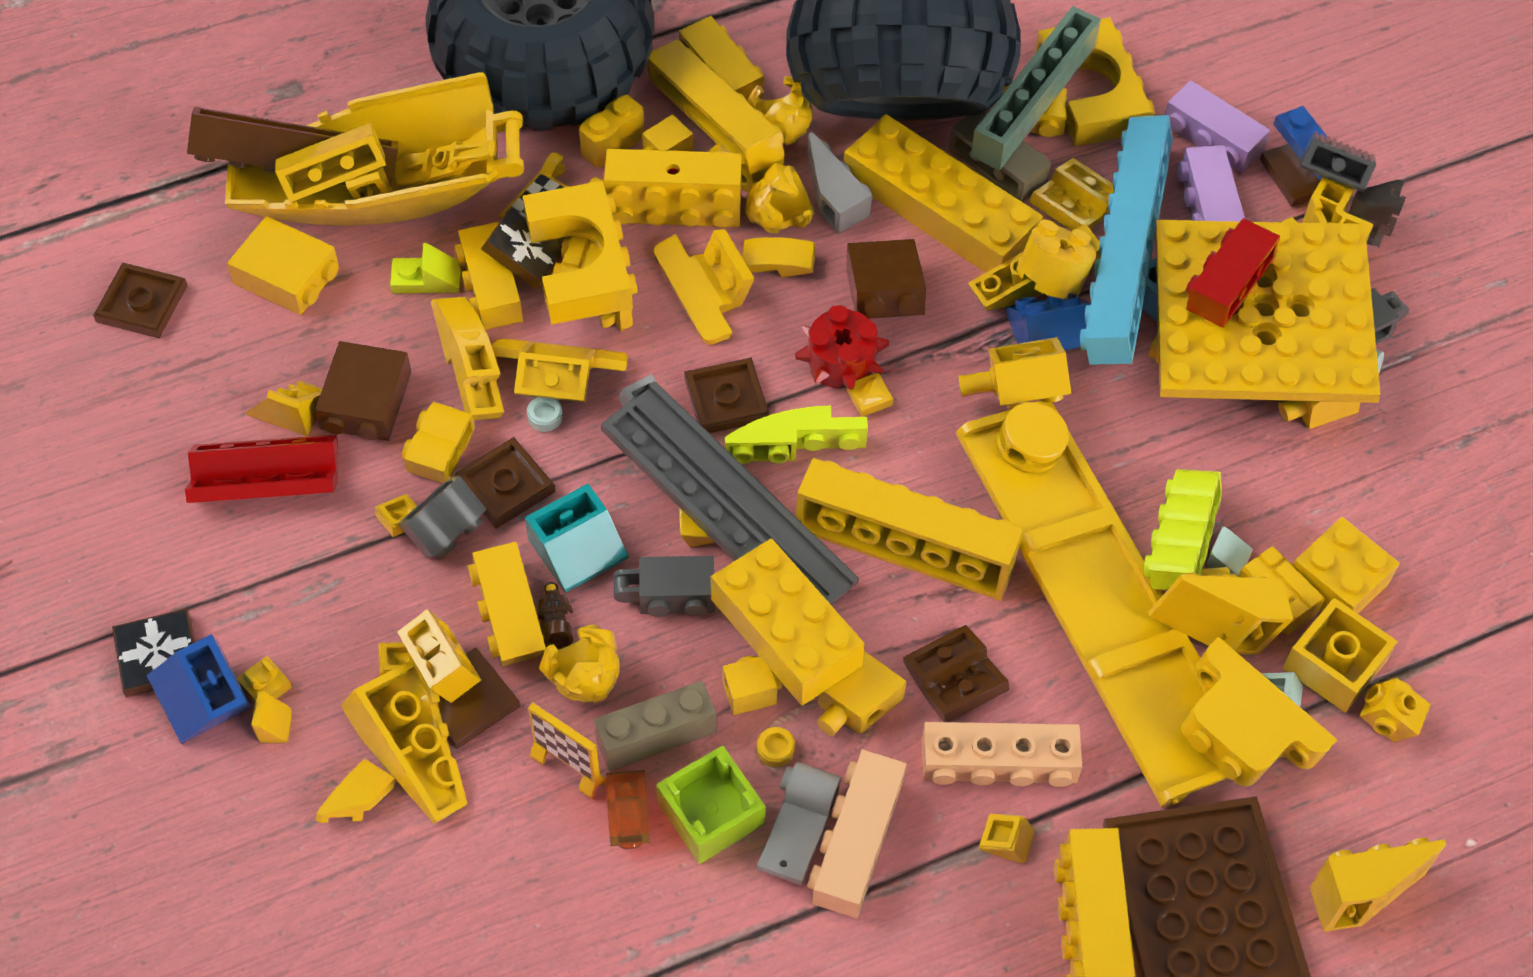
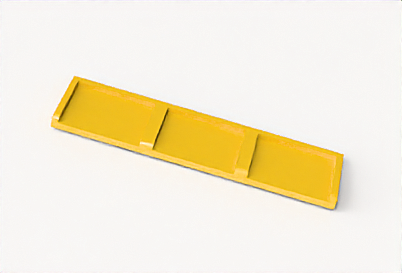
M1042 400L1036 402L1047 405L1058 412L1052 402L1046 403L1042 402ZM1010 410L976 419L962 425L956 431L957 438L1002 519L1023 529L1019 550L1161 808L1176 805L1185 799L1189 793L1228 779L1210 759L1192 748L1181 730L1182 723L1195 704L1208 692V689L1199 682L1194 671L1200 656L1187 634L1149 616V610L1164 594L1161 589H1151L1150 577H1145L1144 575L1145 561L1070 432L1068 444L1058 462L1047 471L1031 473L1012 466L1002 456L998 448V431Z

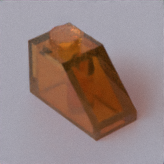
M645 770L606 773L610 846L634 849L642 844L650 843Z

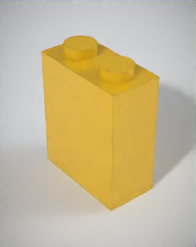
M265 216L227 262L233 284L299 315H302L309 305H313L316 302L320 291L328 281H332L335 278L339 269L334 246L268 216Z

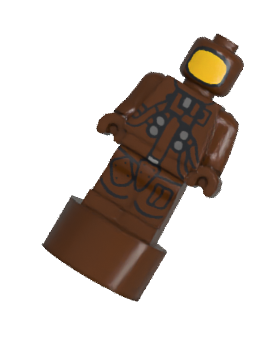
M549 582L544 586L545 595L539 600L536 614L538 620H540V617L545 619V625L542 627L545 647L554 644L557 650L570 646L573 642L572 626L566 621L565 614H568L567 612L572 614L573 609L567 596L560 594L558 584Z

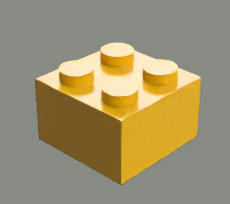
M1340 517L1295 559L1293 566L1325 597L1320 608L1321 611L1326 608L1333 598H1336L1359 614L1389 585L1400 562L1344 517Z
M1333 598L1292 647L1282 669L1286 672H1295L1303 684L1346 713L1385 665L1398 641L1336 598Z

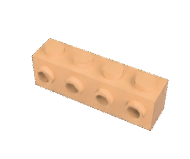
M925 722L922 734L923 781H933L939 785H949L955 781H971L973 784L980 786L990 785L994 782H1010L1015 786H1027L1036 782L1049 783L1055 787H1064L1077 783L1082 770L1080 726L1075 724Z
M863 749L858 762H850L844 783L849 784L846 797L839 795L833 810L832 817L838 819L834 831L826 830L821 844L820 852L825 854L822 866L814 865L807 888L813 890V905L858 919L905 779L907 763Z

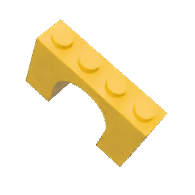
M1111 17L1101 19L1096 46L1078 69L1092 70L1102 74L1109 79L1114 89L1103 95L1068 101L1065 126L1074 147L1122 138V131H1127L1130 117L1154 116L1153 103L1150 99L1147 100L1142 78L1137 76L1133 69L1132 56L1124 49L1120 30L1115 29ZM1055 27L1038 30L1034 53L1037 52Z
M603 180L522 196L531 243L567 236H579L592 240L602 249L600 256L587 267L542 277L544 296L551 325L633 309L632 295L638 294L634 273H627L626 267L630 266L627 246L620 247L619 240H623L621 223L619 219L613 220L612 214L616 213L615 201L612 193L606 194Z

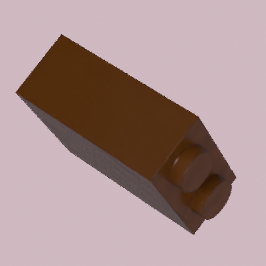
M915 239L847 243V275L856 312L862 313L868 319L925 315L926 284Z
M339 341L315 408L320 429L331 434L345 433L357 435L366 440L380 439L389 441L411 375L408 353Z

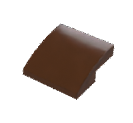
M967 625L903 657V662L913 680L943 722H950L1009 691L1007 678L987 657V647Z

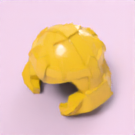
M785 76L784 85L791 87L789 95L775 100H762L760 97L764 91L761 86H756L749 96L747 103L755 110L759 109L764 118L772 125L778 126L783 134L784 143L789 145L797 142L796 140L806 133L812 121L813 105L802 96L801 82L794 83L792 76Z
M774 163L764 174L765 177L752 183L746 200V215L750 222L762 226L770 233H778V231L791 225L805 228L811 221L814 211L804 184L793 166Z
M595 624L579 628L577 632L580 640L572 645L557 650L554 644H552L543 651L544 655L539 669L550 682L557 686V690L563 696L574 702L599 703L604 701L613 689L620 672L619 658L615 651L617 649L615 633L611 630L601 629Z

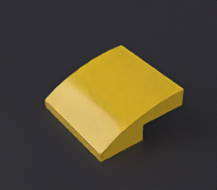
M1072 158L1055 169L1053 177L1049 182L1033 192L1030 203L1071 231L1084 224H1087L1090 230H1092L1104 219L1106 214L1110 213L1109 194L1114 193L1113 183L1075 158Z

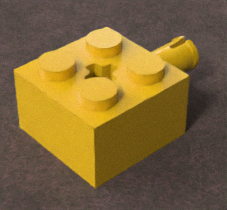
M1058 337L988 349L991 365L989 371L958 375L961 397L993 392V395H997L1000 406L1007 405V408H1014L1021 403L1042 399V402L1046 403L1057 402L1063 399V395L1071 394L1066 352Z

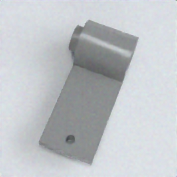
M797 762L794 768L787 766L780 785L781 789L786 790L784 803L759 859L757 870L802 885L836 801L842 777Z

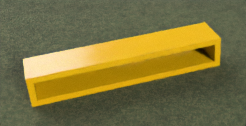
M676 39L651 51L646 63L650 81L726 153H742V168L749 175L784 158L782 149L784 137L779 127L768 122L759 109L755 110L747 103L741 93H736L730 87L727 80L715 74L708 63H703L691 48H687Z

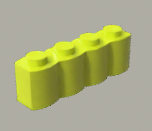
M1177 469L1173 479L1167 480L1165 491L1167 502L1160 505L1158 515L1160 526L1159 529L1153 530L1151 538L1152 555H1146L1144 562L1145 577H1150L1151 589L1168 590L1179 576L1186 573L1202 575V568L1208 553L1209 540L1214 530L1215 518L1221 502V472Z

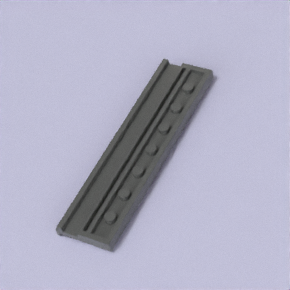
M652 382L649 385V389L636 399H631L601 424V431L734 561L772 538L831 606L858 583L859 578L657 382Z

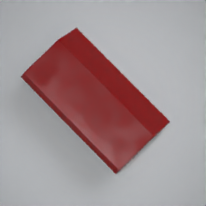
M337 434L193 445L188 451L191 481L185 488L186 503L333 493L338 484Z

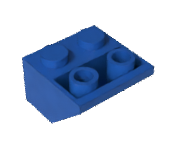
M1068 294L1067 299L1051 296L1037 301L1035 297L1020 298L1015 300L1016 305L1005 307L1007 318L1018 344L1058 337L1064 350L1081 347L1080 332L1081 329H1086L1087 327L1085 308L1086 305H1091V303L1079 298V295Z
M212 634L177 651L146 675L181 744L252 708L218 640Z

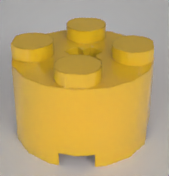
M1050 220L1039 221L1038 226L1033 228L1017 264L1016 270L1019 277L1023 279L1027 276L1036 282L1035 290L1051 297L1067 299L1068 294L1073 292L1079 295L1096 258V252L1090 244L1091 236L1079 229L1069 231L1058 227L1057 224Z

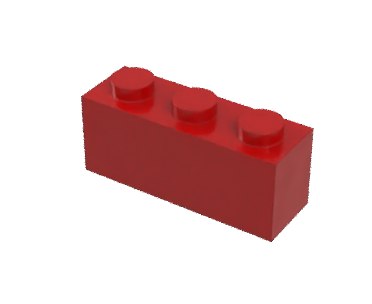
M1242 218L1235 229L1229 228L1221 241L1220 249L1217 252L1212 251L1208 255L1202 273L1199 276L1195 274L1190 279L1185 293L1189 295L1186 310L1224 328L1275 259L1280 235L1245 218Z

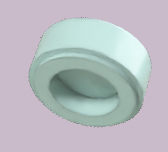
M537 397L533 399L527 407V417L530 426L541 432L556 429L563 420L560 402L557 399Z

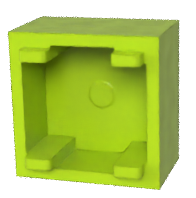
M723 745L656 784L658 805L698 864L703 863L765 825V804Z

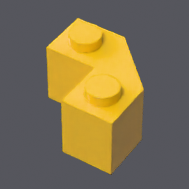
M1322 177L1311 196L1302 223L1365 224L1366 241L1374 225L1346 212L1355 189L1326 177Z

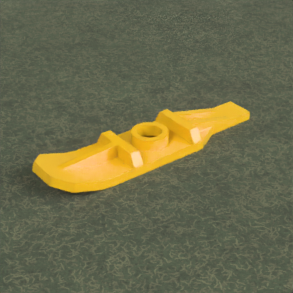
M489 140L468 144L465 141H455L453 144L444 147L427 149L426 152L404 154L396 162L394 178L398 184L406 186L423 184L459 174L471 163L491 158L495 141Z

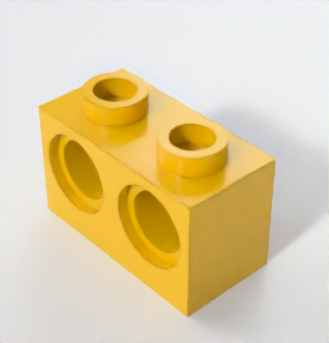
M425 610L397 632L430 689L448 702L452 703L481 681L449 625L430 610Z

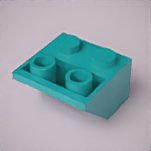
M589 483L525 517L529 542L564 593L628 559L626 549L607 508Z

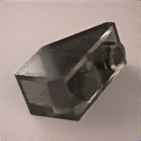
M1397 179L1367 187L1364 192L1356 191L1348 213L1374 224L1367 244L1379 248L1383 236H1391L1397 218L1393 217L1392 214L1400 215L1406 199L1405 196L1400 195L1404 181Z

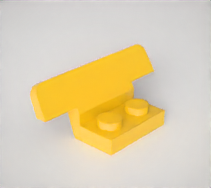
M726 229L714 230L704 253L690 258L676 234L657 244L654 248L655 258L702 341L708 345H713L729 339L732 330L722 313L742 306L755 278Z
M498 339L492 344L495 356L518 359L514 388L516 395L586 403L589 372L592 368L626 371L628 364V354L619 351L514 339Z

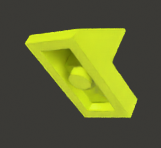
M423 243L422 258H392L391 292L392 294L460 293L462 265H459L458 260L427 243Z

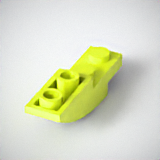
M831 405L792 409L763 417L740 427L725 437V449L740 464L765 461L780 464L787 461H796L797 449L817 451L828 448H841L843 450L866 448L868 421L867 417H832Z

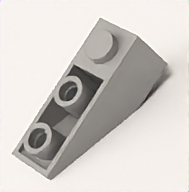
M813 132L809 133L807 156L818 212L840 234L870 217L872 193L866 184L860 183L854 177L846 163L838 160L825 141H821Z

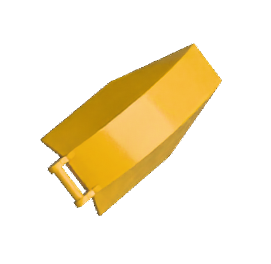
M481 72L356 98L347 102L348 109L331 116L328 111L317 114L319 121L306 126L347 132L371 123L378 138L398 141L397 160L404 154L426 152L427 149H437L453 144L455 141H465L468 144L493 140L495 141L493 156L471 163L459 174L423 184L401 186L394 178L391 188L392 192L354 200L346 185L337 184L293 202H289L277 174L264 171L263 166L249 164L248 168L234 167L229 165L228 161L225 204L232 210L262 217L268 216L277 220L313 225H374L426 217L468 200L499 178L516 177L524 172V162L520 158L519 129L523 126V117L517 111L495 114L487 77ZM506 131V158L498 159L497 133Z

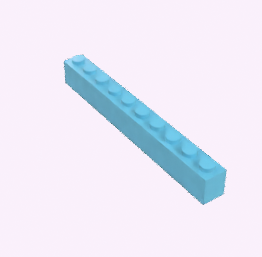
M1169 115L1130 117L1127 131H1122L1123 151H1118L1117 155L1119 172H1114L1113 174L1114 193L1109 194L1110 214H1106L1104 217L1106 235L1100 237L1099 243L1101 259L1095 260L1096 282H1091L1090 299L1092 303L1091 305H1086L1085 308L1087 327L1086 329H1081L1080 346L1082 350H1087L1089 365L1132 364L1155 242L1156 220H1159L1173 143Z

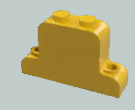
M1220 637L1207 648L1197 662L1194 670L1199 682L1208 689V692L1195 704L1182 723L1181 730L1192 748L1210 759L1228 779L1241 786H1251L1280 757L1287 758L1299 768L1311 769L1337 742V739Z

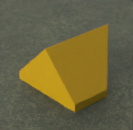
M300 380L297 381L296 385L289 384L288 389L279 387L277 392L269 390L267 398L246 412L245 415L307 436L317 420L315 408L322 388Z

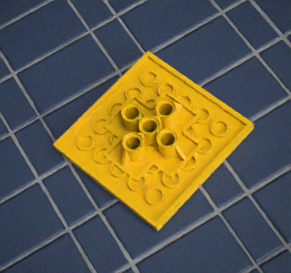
M1156 220L1155 247L1160 397L1378 403L1381 393L1365 224L1253 222L1280 235L1276 257L1225 327L1222 328L1186 310L1189 295L1185 293L1190 279L1195 274L1199 276L1202 273L1208 255L1212 251L1217 252L1220 249L1221 241L1229 228L1235 229L1240 221Z

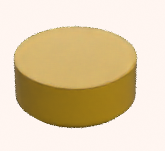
M770 727L759 735L757 739V755L765 765L782 767L793 759L795 740L788 730L781 727Z

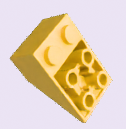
M1186 573L1179 576L1149 610L1150 617L1208 646L1220 637L1238 654L1258 655L1293 620L1283 579H1267L1265 576L1243 578L1233 577L1230 574L1201 576L1198 573Z
M1418 838L1409 841L1405 846L1391 848L1390 844H1379L1369 848L1366 852L1352 853L1351 850H1340L1330 854L1310 886L1323 932L1364 925L1427 873L1445 848V839L1430 841L1429 838Z

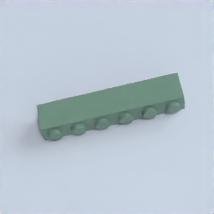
M1075 6L1070 8L975 129L971 157L999 171L1096 46L1101 22L1100 18Z

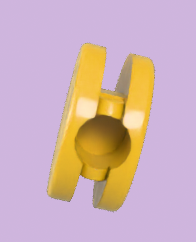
M1036 402L1021 403L1012 408L997 435L998 448L1002 456L1012 466L1031 473L1044 472L1052 468L1058 462L1069 441L1068 427L1061 415L1051 407Z

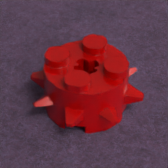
M843 305L832 306L828 312L815 319L811 327L802 326L801 329L808 336V345L797 351L795 358L796 360L809 363L815 383L820 382L834 389H840V385H845L849 390L855 388L856 380L870 376L873 372L883 373L884 370L876 362V354L889 346V340L878 337L876 324L862 313L847 309Z

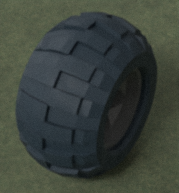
M429 0L425 17L431 58L442 78L446 80L479 72L484 73L487 77L495 114L517 111L523 117V126L530 127L533 131L553 130V127L568 124L572 126L582 124L599 110H604L612 100L627 95L635 77L640 78L650 57L652 38L655 31L651 0Z
M796 0L786 30V59L794 83L801 82L802 96L819 111L853 118L881 119L887 114L895 120H928L964 117L983 113L1003 95L1004 86L1012 83L1020 59L1021 30L1014 3H1011L1010 0Z

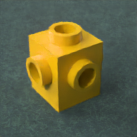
M1396 678L1380 684L1377 683L1367 691L1364 698L1365 705L1360 717L1368 722L1378 734L1386 736L1392 742H1397L1419 735L1431 704L1413 691L1409 684Z

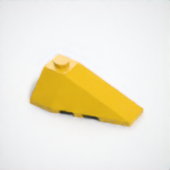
M412 659L354 689L341 704V708L361 740L391 775L395 777L397 782L432 823L435 824L465 807L468 803L457 762L451 756L447 741L449 736L446 723L442 722L438 707L440 702L439 695L430 689Z

